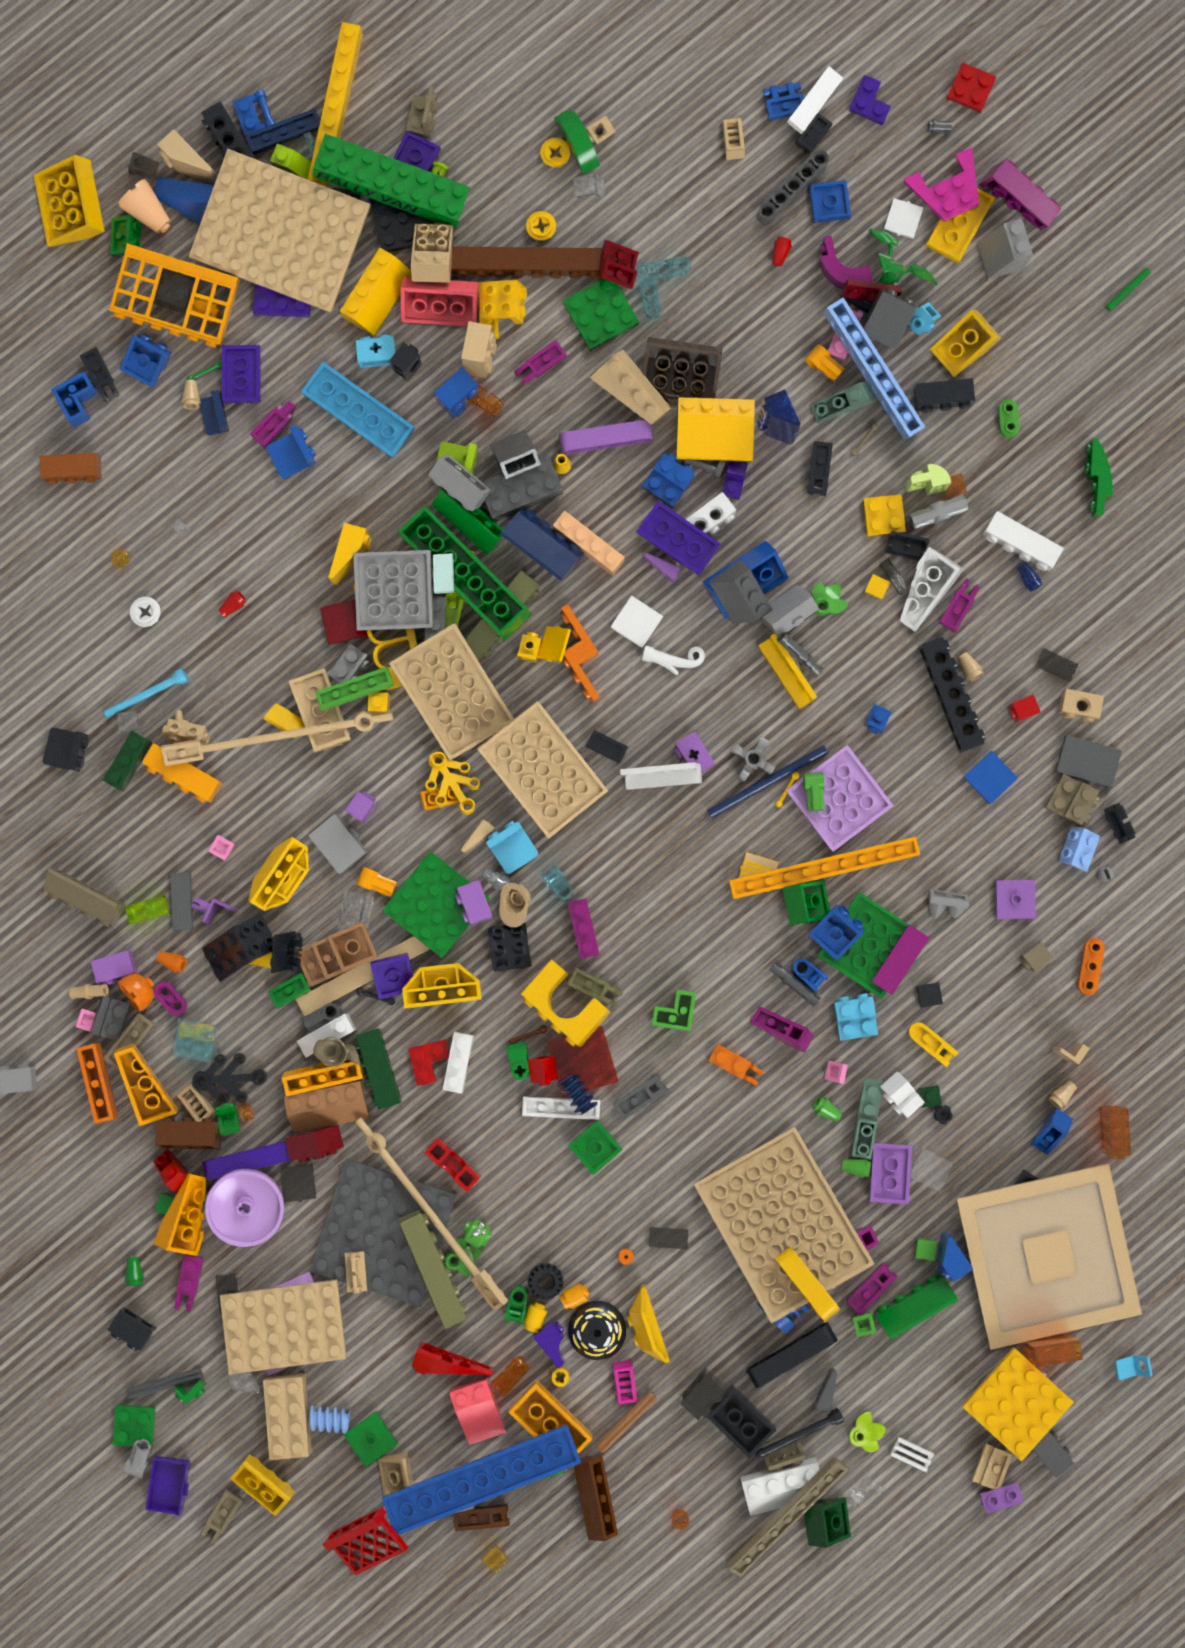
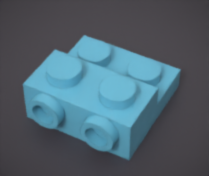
M868 993L856 995L857 999L849 1000V996L837 998L838 1002H833L839 1041L878 1035L873 996L868 997Z

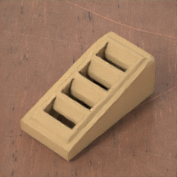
M741 118L722 120L726 159L744 158L745 147ZM730 127H738V129L727 130Z
M482 820L463 845L461 851L464 853L469 852L492 834L496 828L487 821Z
M192 1083L177 1095L195 1122H202L203 1118L214 1119L217 1116L214 1108ZM193 1092L194 1095L186 1100L185 1098ZM196 1099L199 1100V1101H197L193 1106L190 1105V1104L193 1103ZM201 1105H203V1108H202V1109H200L198 1112L195 1111V1110H197Z

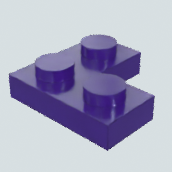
M864 75L848 111L883 125L891 106L874 99L881 81Z

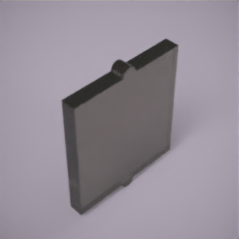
M296 1164L293 1167L281 1168L284 1202H302L303 1200L317 1198L313 1164L301 1166Z

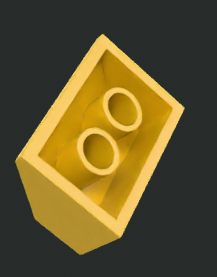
M250 1454L230 1478L274 1516L289 1502L295 1492L288 1483L279 1479L272 1470L267 1469L258 1458Z

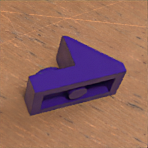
M729 461L722 489L726 497L740 500L748 465L747 462Z

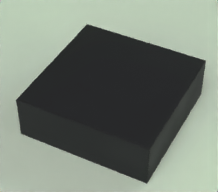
M939 982L917 986L920 1008L943 1004Z

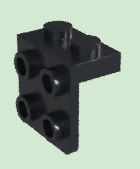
M54 727L51 728L43 763L53 767L80 772L85 761L84 753L89 744V735L78 731L73 732Z
M525 923L518 927L501 925L488 929L494 972H504L517 968L524 969L532 966Z

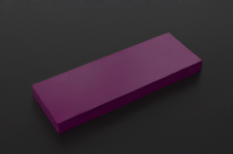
M909 924L872 982L893 995L929 940V937Z

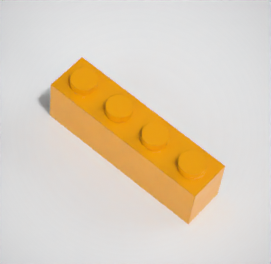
M154 743L142 761L146 765L145 769L154 775L156 772L162 774L161 779L170 784L174 781L179 784L178 789L187 794L191 791L196 794L194 798L202 803H205V801L211 803L222 785V782L187 762L165 766L162 749Z

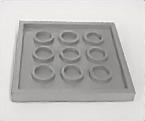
M431 550L353 553L358 631L434 628Z

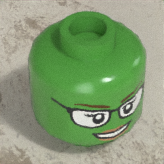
M474 1219L472 1223L468 1221L462 1230L465 1233L463 1239L475 1248L485 1247L492 1235L490 1233L491 1228L479 1219Z

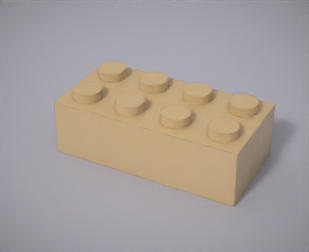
M306 1373L267 1376L263 1380L269 1460L309 1457L312 1452Z

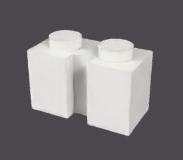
M898 1071L880 1086L885 1092L883 1097L890 1104L893 1102L891 1107L899 1115L903 1113L908 1118L925 1103Z

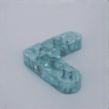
M680 256L642 264L638 267L637 280L644 313L647 318L657 319L661 314V303L656 281L687 275L691 267L688 258ZM680 262H683V265H687L685 270H681L678 267ZM671 264H674V267H677V268H675V270H674L675 272H673V273H672V265H671ZM665 265L669 268V272L661 274L658 271L659 267ZM643 270L649 273L647 278L644 275H640ZM651 287L655 292L652 296H646L644 289ZM650 301H653L654 308L657 309L655 314L648 311L650 310Z

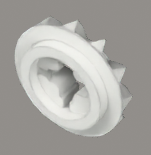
M150 597L136 599L130 608L131 619L141 627L152 626L158 622L161 615L159 604ZM139 608H150L149 613L152 616L145 615L142 617L143 612Z

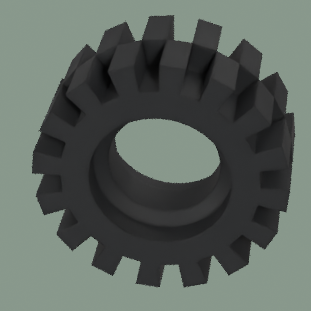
M550 1263L536 1265L529 1275V1290L540 1300L553 1299L563 1287V1275L560 1269ZM543 1274H549L553 1278V1285L548 1289H544L538 1284V1279Z

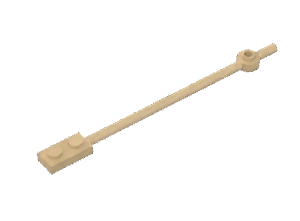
M361 711L352 720L201 745L200 739L162 745L161 749L165 766L203 760V753L350 727H356L358 730L365 732L369 731L374 723L393 720L392 713L372 716L367 711ZM362 718H367V722L365 723L361 722L360 720Z
M362 1118L357 1120L355 1123L367 1137L366 1143L369 1149L382 1156L474 1276L470 1280L493 1310L503 1306L508 1301L503 1291L497 1287L492 1277L485 1270L480 1272L385 1149L386 1141L383 1135L373 1133Z

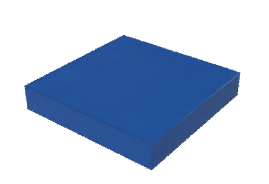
M847 180L809 184L813 223L851 219Z
M992 750L963 777L989 805L1018 779Z

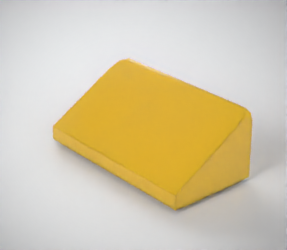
M278 703L274 704L263 718L282 731L305 728L301 717Z

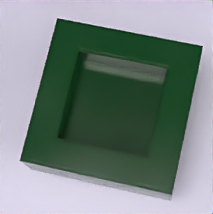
M938 1085L919 1088L920 1097L925 1102L921 1106L922 1108L942 1105Z

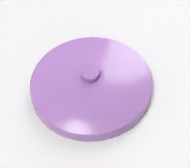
M253 1169L234 1170L220 1177L211 1187L205 1205L206 1219L213 1233L222 1241L239 1247L258 1245L269 1239L279 1228L284 1214L283 1195L279 1186L268 1175Z

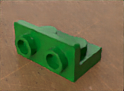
M130 215L111 218V256H124L127 243L141 248L142 226L139 220Z

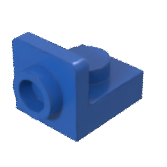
M874 704L864 726L868 727L867 730L874 734L882 733L892 712Z

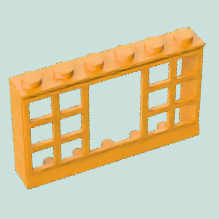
M127 243L109 311L113 313V317L124 320L125 317L132 319L131 322L142 326L143 323L150 325L151 329L161 331L162 328L169 330L168 334L179 337L182 334L187 336V340L193 342L201 340L205 341L206 346L216 348V345L222 347L240 280L228 274ZM131 258L141 261L137 275L127 272ZM145 263L159 267L155 280L142 276ZM163 268L196 278L182 327L149 317ZM126 276L136 279L133 292L122 289ZM140 280L154 284L150 298L137 294ZM200 280L213 283L210 297L196 293ZM217 285L231 289L227 302L214 299ZM121 293L131 296L128 310L117 307ZM195 297L208 301L205 315L191 311ZM135 298L149 302L145 315L132 311ZM212 302L226 306L222 320L209 316ZM190 315L203 318L200 332L186 328ZM207 320L221 324L217 337L204 334Z

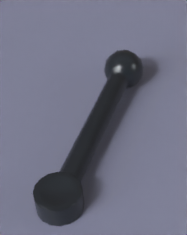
M361 988L356 991L358 996L364 995L379 1000L378 995L365 992ZM393 998L380 999L391 1006L395 1004V999Z

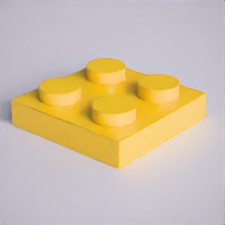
M902 494L863 499L867 537L890 535L892 531L906 532Z

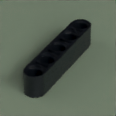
M825 1322L747 1368L746 1372L755 1388H760L833 1345L838 1339L829 1323Z

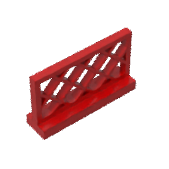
M383 1507L332 1531L323 1543L327 1551L333 1548L354 1575L407 1551L409 1548L384 1518L387 1512ZM382 1526L386 1533L379 1531L378 1527ZM366 1533L374 1535V1539L366 1537ZM378 1537L386 1539V1544L379 1542ZM353 1539L361 1541V1546L353 1543ZM391 1541L396 1543L399 1548L391 1546ZM365 1543L372 1545L373 1550L366 1548ZM340 1545L347 1547L348 1552L343 1550ZM378 1548L386 1550V1554L378 1552ZM353 1550L361 1552V1556L353 1554ZM365 1554L373 1556V1560L365 1558ZM353 1560L360 1562L361 1566L357 1567Z

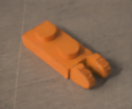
M719 1044L716 1045L708 1060L756 1086L758 1081L753 1077L745 1075L748 1068L754 1070L757 1074L763 1075L764 1073L763 1070L752 1065L750 1061Z

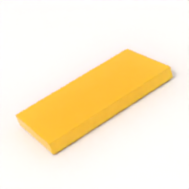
M977 188L979 206L948 221L943 222L940 219L926 247L959 264L995 197Z

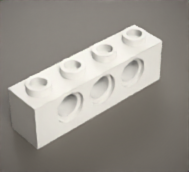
M722 492L686 520L693 525L702 523L705 526L703 532L713 535L720 529L719 526L724 522L728 524L735 518L736 509ZM717 512L720 518L714 520L710 517V513Z

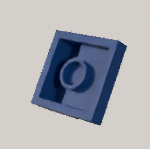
M144 333L133 335L119 370L150 387H155L162 370H165L172 352L167 350V345L160 342L155 344L151 341L152 337Z
M663 453L643 483L642 488L673 509L694 479L695 474L692 473L694 470L686 464L682 466L677 463L678 459L674 455Z
M837 904L808 934L836 961L865 931L863 929L864 925L859 919L855 918L853 920L848 915V909L843 905L839 907Z

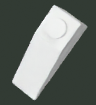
M345 1013L301 1038L297 1043L305 1058L313 1055V1049L318 1040H323L327 1037L341 1039L357 1029L349 1014Z

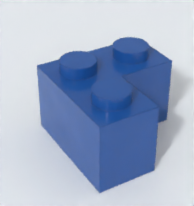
M461 367L434 394L438 404L454 418L463 414L466 410L465 401L468 398L472 399L478 393L479 387L478 383Z
M85 371L51 389L68 422L74 428L91 419L82 402L99 393Z

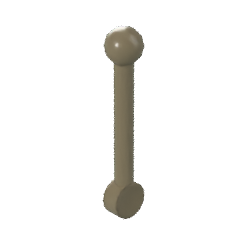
M873 423L871 425L870 431L867 433V435L864 437V439L861 441L858 447L852 450L853 456L859 455V450L862 448V446L865 444V442L868 440V438L871 436L874 430L878 429L877 423Z

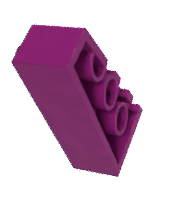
M1007 159L993 166L979 183V186L983 189L986 186L993 191L992 195L997 199L998 197L1005 199L1007 206L1012 210H1020L1022 212L1021 216L1039 230L1048 227L1061 210L1054 199L1045 195L1041 187L1034 185L1028 175L1021 173L1016 168V165Z

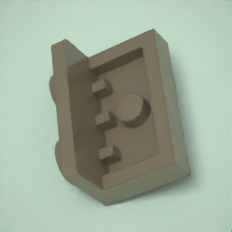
M791 1434L767 1441L761 1446V1449ZM797 1440L764 1456L768 1471L773 1470V1472L784 1469L786 1465L791 1464L794 1466L802 1463V1460L806 1459L800 1440Z

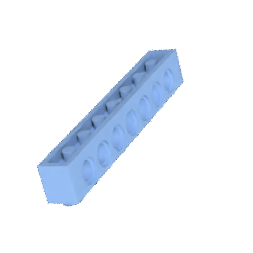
M841 298L827 307L824 315L903 440L906 441L924 429L923 422L845 299Z

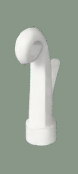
M645 646L642 661L657 663L675 675H678V671L673 666L693 668L699 666L705 659V653L700 647H693L689 650L688 660L655 650L654 647ZM694 652L699 653V658L697 660L693 659L692 654Z

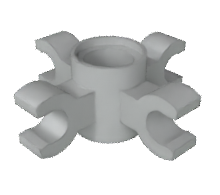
M761 737L756 748L749 752L735 744L731 752L742 757L745 763V767L738 778L746 781L751 770L757 767L772 774L775 766L764 761L761 754L768 740ZM751 754L756 755L758 763L751 764L748 761V756Z

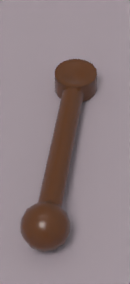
M541 1026L540 1029L508 1040L509 1044L540 1032L545 1033L547 1028L546 1026Z

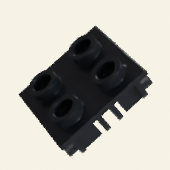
M291 931L274 935L272 940V958L270 961L272 974L290 969L292 972L299 971V968H301V958L295 957H302V954L294 953V951H302V948H298L302 947L303 937H301V933Z

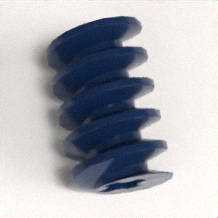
M575 1073L559 1082L558 1087L565 1086L561 1092L569 1093L566 1100L573 1099L570 1106L577 1105L574 1112H581V1115H583L598 1103L597 1101L590 1102L593 1099V1095L586 1096L589 1089H582L585 1082L578 1083L581 1076H574Z

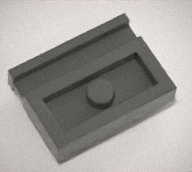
M101 996L90 1033L118 1040L130 1004Z

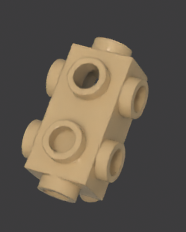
M180 710L175 711V720L168 719L167 725H164L162 729V736H165L173 744L200 739L201 745H207L210 740L206 726L192 724L187 720H183V714Z

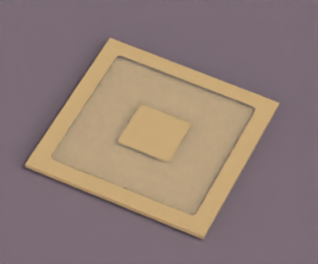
M1108 1163L956 1198L990 1350L1142 1315Z

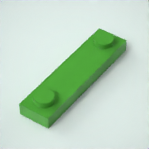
M384 667L316 691L315 693L321 711H325L393 687L394 683L389 668Z

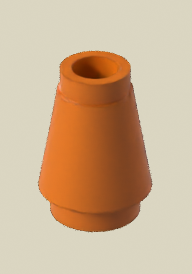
M163 951L159 952L156 959L157 962L174 973H182L187 964V959L183 955Z

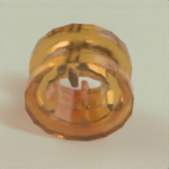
M245 1103L244 1107H238L244 1122H247L249 1118L254 1119L253 1111L248 1103Z
M678 1509L673 1512V1526L677 1529H684L688 1526L689 1516L685 1510ZM679 1515H683V1519L686 1518V1520L678 1524L675 1517L679 1518Z

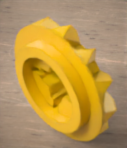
M550 138L541 147V159L545 165H549L552 168H561L562 165L568 162L570 147L563 139ZM551 150H553V151L559 150V156H560V157H558V156L552 157V152H551Z
M538 211L528 218L526 229L530 237L536 241L545 242V240L552 238L556 232V221L550 213ZM539 220H541L544 226H547L544 227L543 233L539 228L536 229L539 226Z

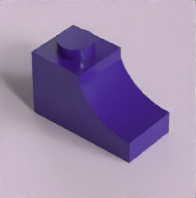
M550 1320L538 1333L534 1334L533 1338L554 1364L560 1368L565 1363L559 1346L560 1341L564 1338V1329L559 1322L554 1323L553 1320Z

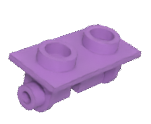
M1018 1482L980 1494L986 1514L1024 1502Z

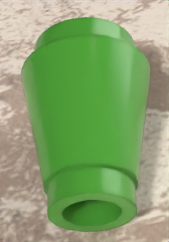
M818 1097L813 1104L812 1109L815 1111V1114L834 1122L839 1121L842 1116V1112L826 1097Z
M844 1159L842 1171L862 1178L864 1176L869 1177L871 1162L867 1161V1159Z

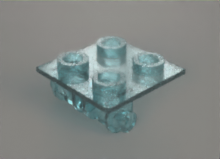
M179 1018L173 1055L211 1063L212 1054L214 1055L215 1053L214 1041L217 1025Z

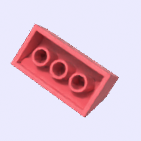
M403 277L401 284V322L468 327L469 321L477 323L479 282L450 280V283L412 281V278Z

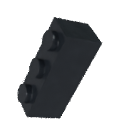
M973 378L918 383L913 389L916 411H921L922 413L932 412L933 409L948 411L952 407L967 409L975 402Z

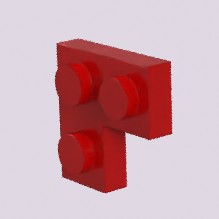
M446 1039L408 1048L417 1086L436 1082L432 1062L449 1058L450 1052Z

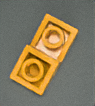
M440 787L434 792L426 790L419 793L423 811L439 808L435 805V798L439 794ZM449 787L446 795V806L459 803ZM439 799L437 802L441 804L444 800Z

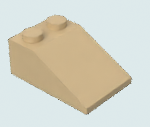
M174 129L157 144L163 162L170 169L173 167L179 173L215 185L217 178L213 169Z

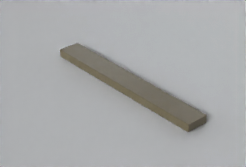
M836 1457L829 1460L725 1564L727 1570L741 1577L849 1470L847 1465Z

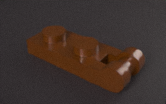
M508 1504L475 1507L471 1510L453 1513L455 1531L509 1526L510 1519L507 1518ZM499 1513L500 1519L494 1520V1514Z

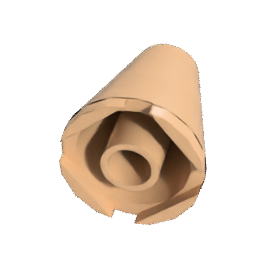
M143 179L135 184L136 187L132 191L129 189L119 201V206L154 232H161L163 234L171 227L169 225L171 220L150 184Z

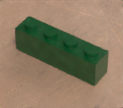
M378 1028L356 1035L357 1039L354 1042L357 1051L360 1050L362 1054L360 1063L368 1074L365 1079L368 1088L371 1087L374 1094L371 1095L374 1107L377 1106L379 1110L401 1103L402 1099L381 1029Z

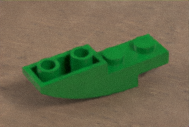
M1092 438L1085 448L1088 462L1085 463L1084 473L1087 474V480H1094L1091 483L1093 500L1090 501L1092 517L1100 518L1104 514L1105 500L1113 496V483L1106 453L1099 440Z

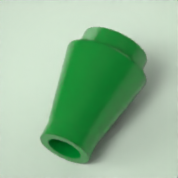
M139 1257L127 1258L125 1275L127 1286L143 1285L144 1276Z

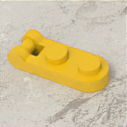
M916 1022L910 1025L908 1029L909 1037L947 1068L953 1056L956 1057L959 1052L925 1024ZM944 1048L947 1052L944 1056H941L939 1053Z

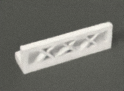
M695 762L620 769L621 775L625 776L626 790L702 783L701 764Z

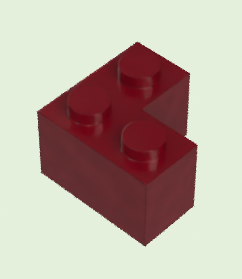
M339 1125L285 1138L290 1161L298 1160L299 1163L309 1161L310 1157L316 1160L324 1158V1154L326 1156L336 1154L337 1149L344 1147Z

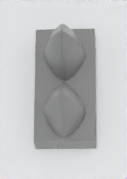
M929 889V908L934 919L942 914L946 906H948L953 918H957L965 909H968V895Z

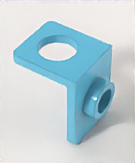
M1132 1355L1114 1361L1117 1380H1124L1136 1375L1152 1376L1150 1358L1147 1356ZM1140 1361H1143L1146 1365L1145 1372L1140 1368Z

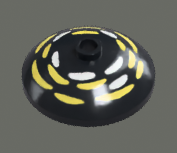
M590 1301L577 1308L571 1316L568 1335L573 1348L580 1355L591 1360H604L615 1355L624 1344L626 1323L621 1312L612 1304L605 1301ZM594 1330H600L601 1334L599 1336H595L593 1333Z

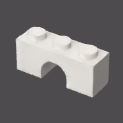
M454 1032L443 1090L463 1093L474 1035Z

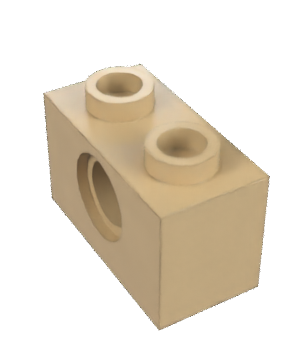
M1065 689L1062 691L1058 713L1063 714L1064 718L1075 719V717L1082 718L1083 722L1093 723L1100 719L1104 696ZM1078 702L1084 704V711H1079L1077 709Z

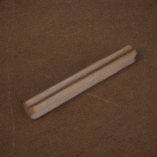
M651 1391L648 1392L597 1443L596 1447L598 1450L604 1453L657 1400V1397Z

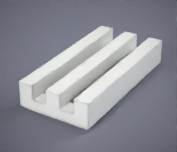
M898 1436L890 1455L927 1472L934 1453ZM899 1443L911 1447L928 1456L927 1458H924L920 1455H917L903 1447H900ZM896 1450L924 1462V1465L896 1453Z

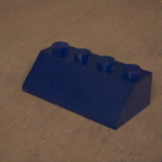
M784 389L763 398L757 425L759 430L764 431L766 436L792 445L801 423Z

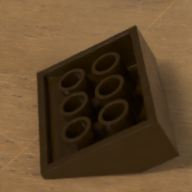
M648 337L642 373L666 402L678 403V398L715 399L723 348Z

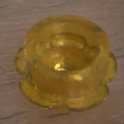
M116 549L113 551L111 557L113 565L121 568L129 563L130 557L126 550Z

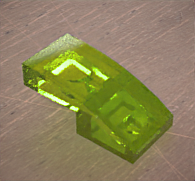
M165 895L125 907L130 925L170 914Z

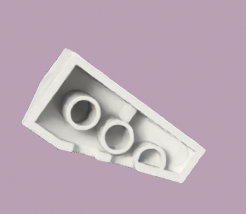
M931 547L927 549L917 564V570L900 619L902 623L915 632L964 570Z

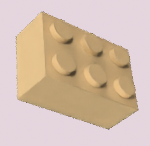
M468 322L461 359L463 368L470 376L487 379L488 373H492V355L496 353L497 344H495V332H492L491 325Z

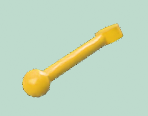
M794 772L791 775V781L780 799L775 802L776 807H782L783 800L787 795L786 790L799 778V773Z

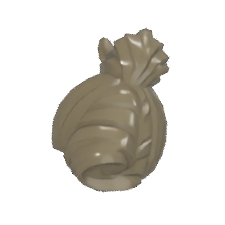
M327 1037L323 1040L320 1039L314 1046L313 1054L326 1066H339L345 1060H350L360 1065L356 1047L349 1043L344 1044L338 1038Z

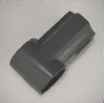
M336 1002L328 1003L303 1017L304 1025L311 1033L340 1017L342 1008ZM330 1006H333L336 1009V1015L334 1017L328 1014V1008Z

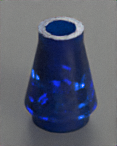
M1027 562L1017 568L1025 589L1032 592L1042 586V578Z

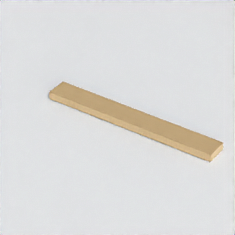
M413 936L379 954L378 958L371 961L407 952L409 960H412L430 949ZM371 961L355 967L297 998L296 1001L304 1016L374 980L370 965Z

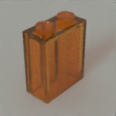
M1119 1105L1099 1106L1102 1153L1109 1155V1158L1126 1159L1125 1156L1131 1155L1128 1108Z
M1071 1333L1025 1342L1026 1346L1023 1347L1024 1357L1028 1358L1029 1362L1035 1367L1083 1360L1080 1340Z

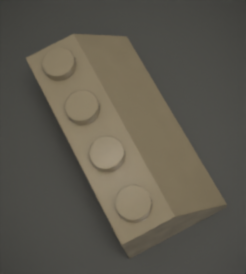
M49 868L47 871L43 890L49 892L47 894L49 897L55 900L61 898L65 901L64 904L72 909H75V907L80 908L83 915L92 918V916L99 919L98 922L104 926H116L126 907L125 904L61 870Z

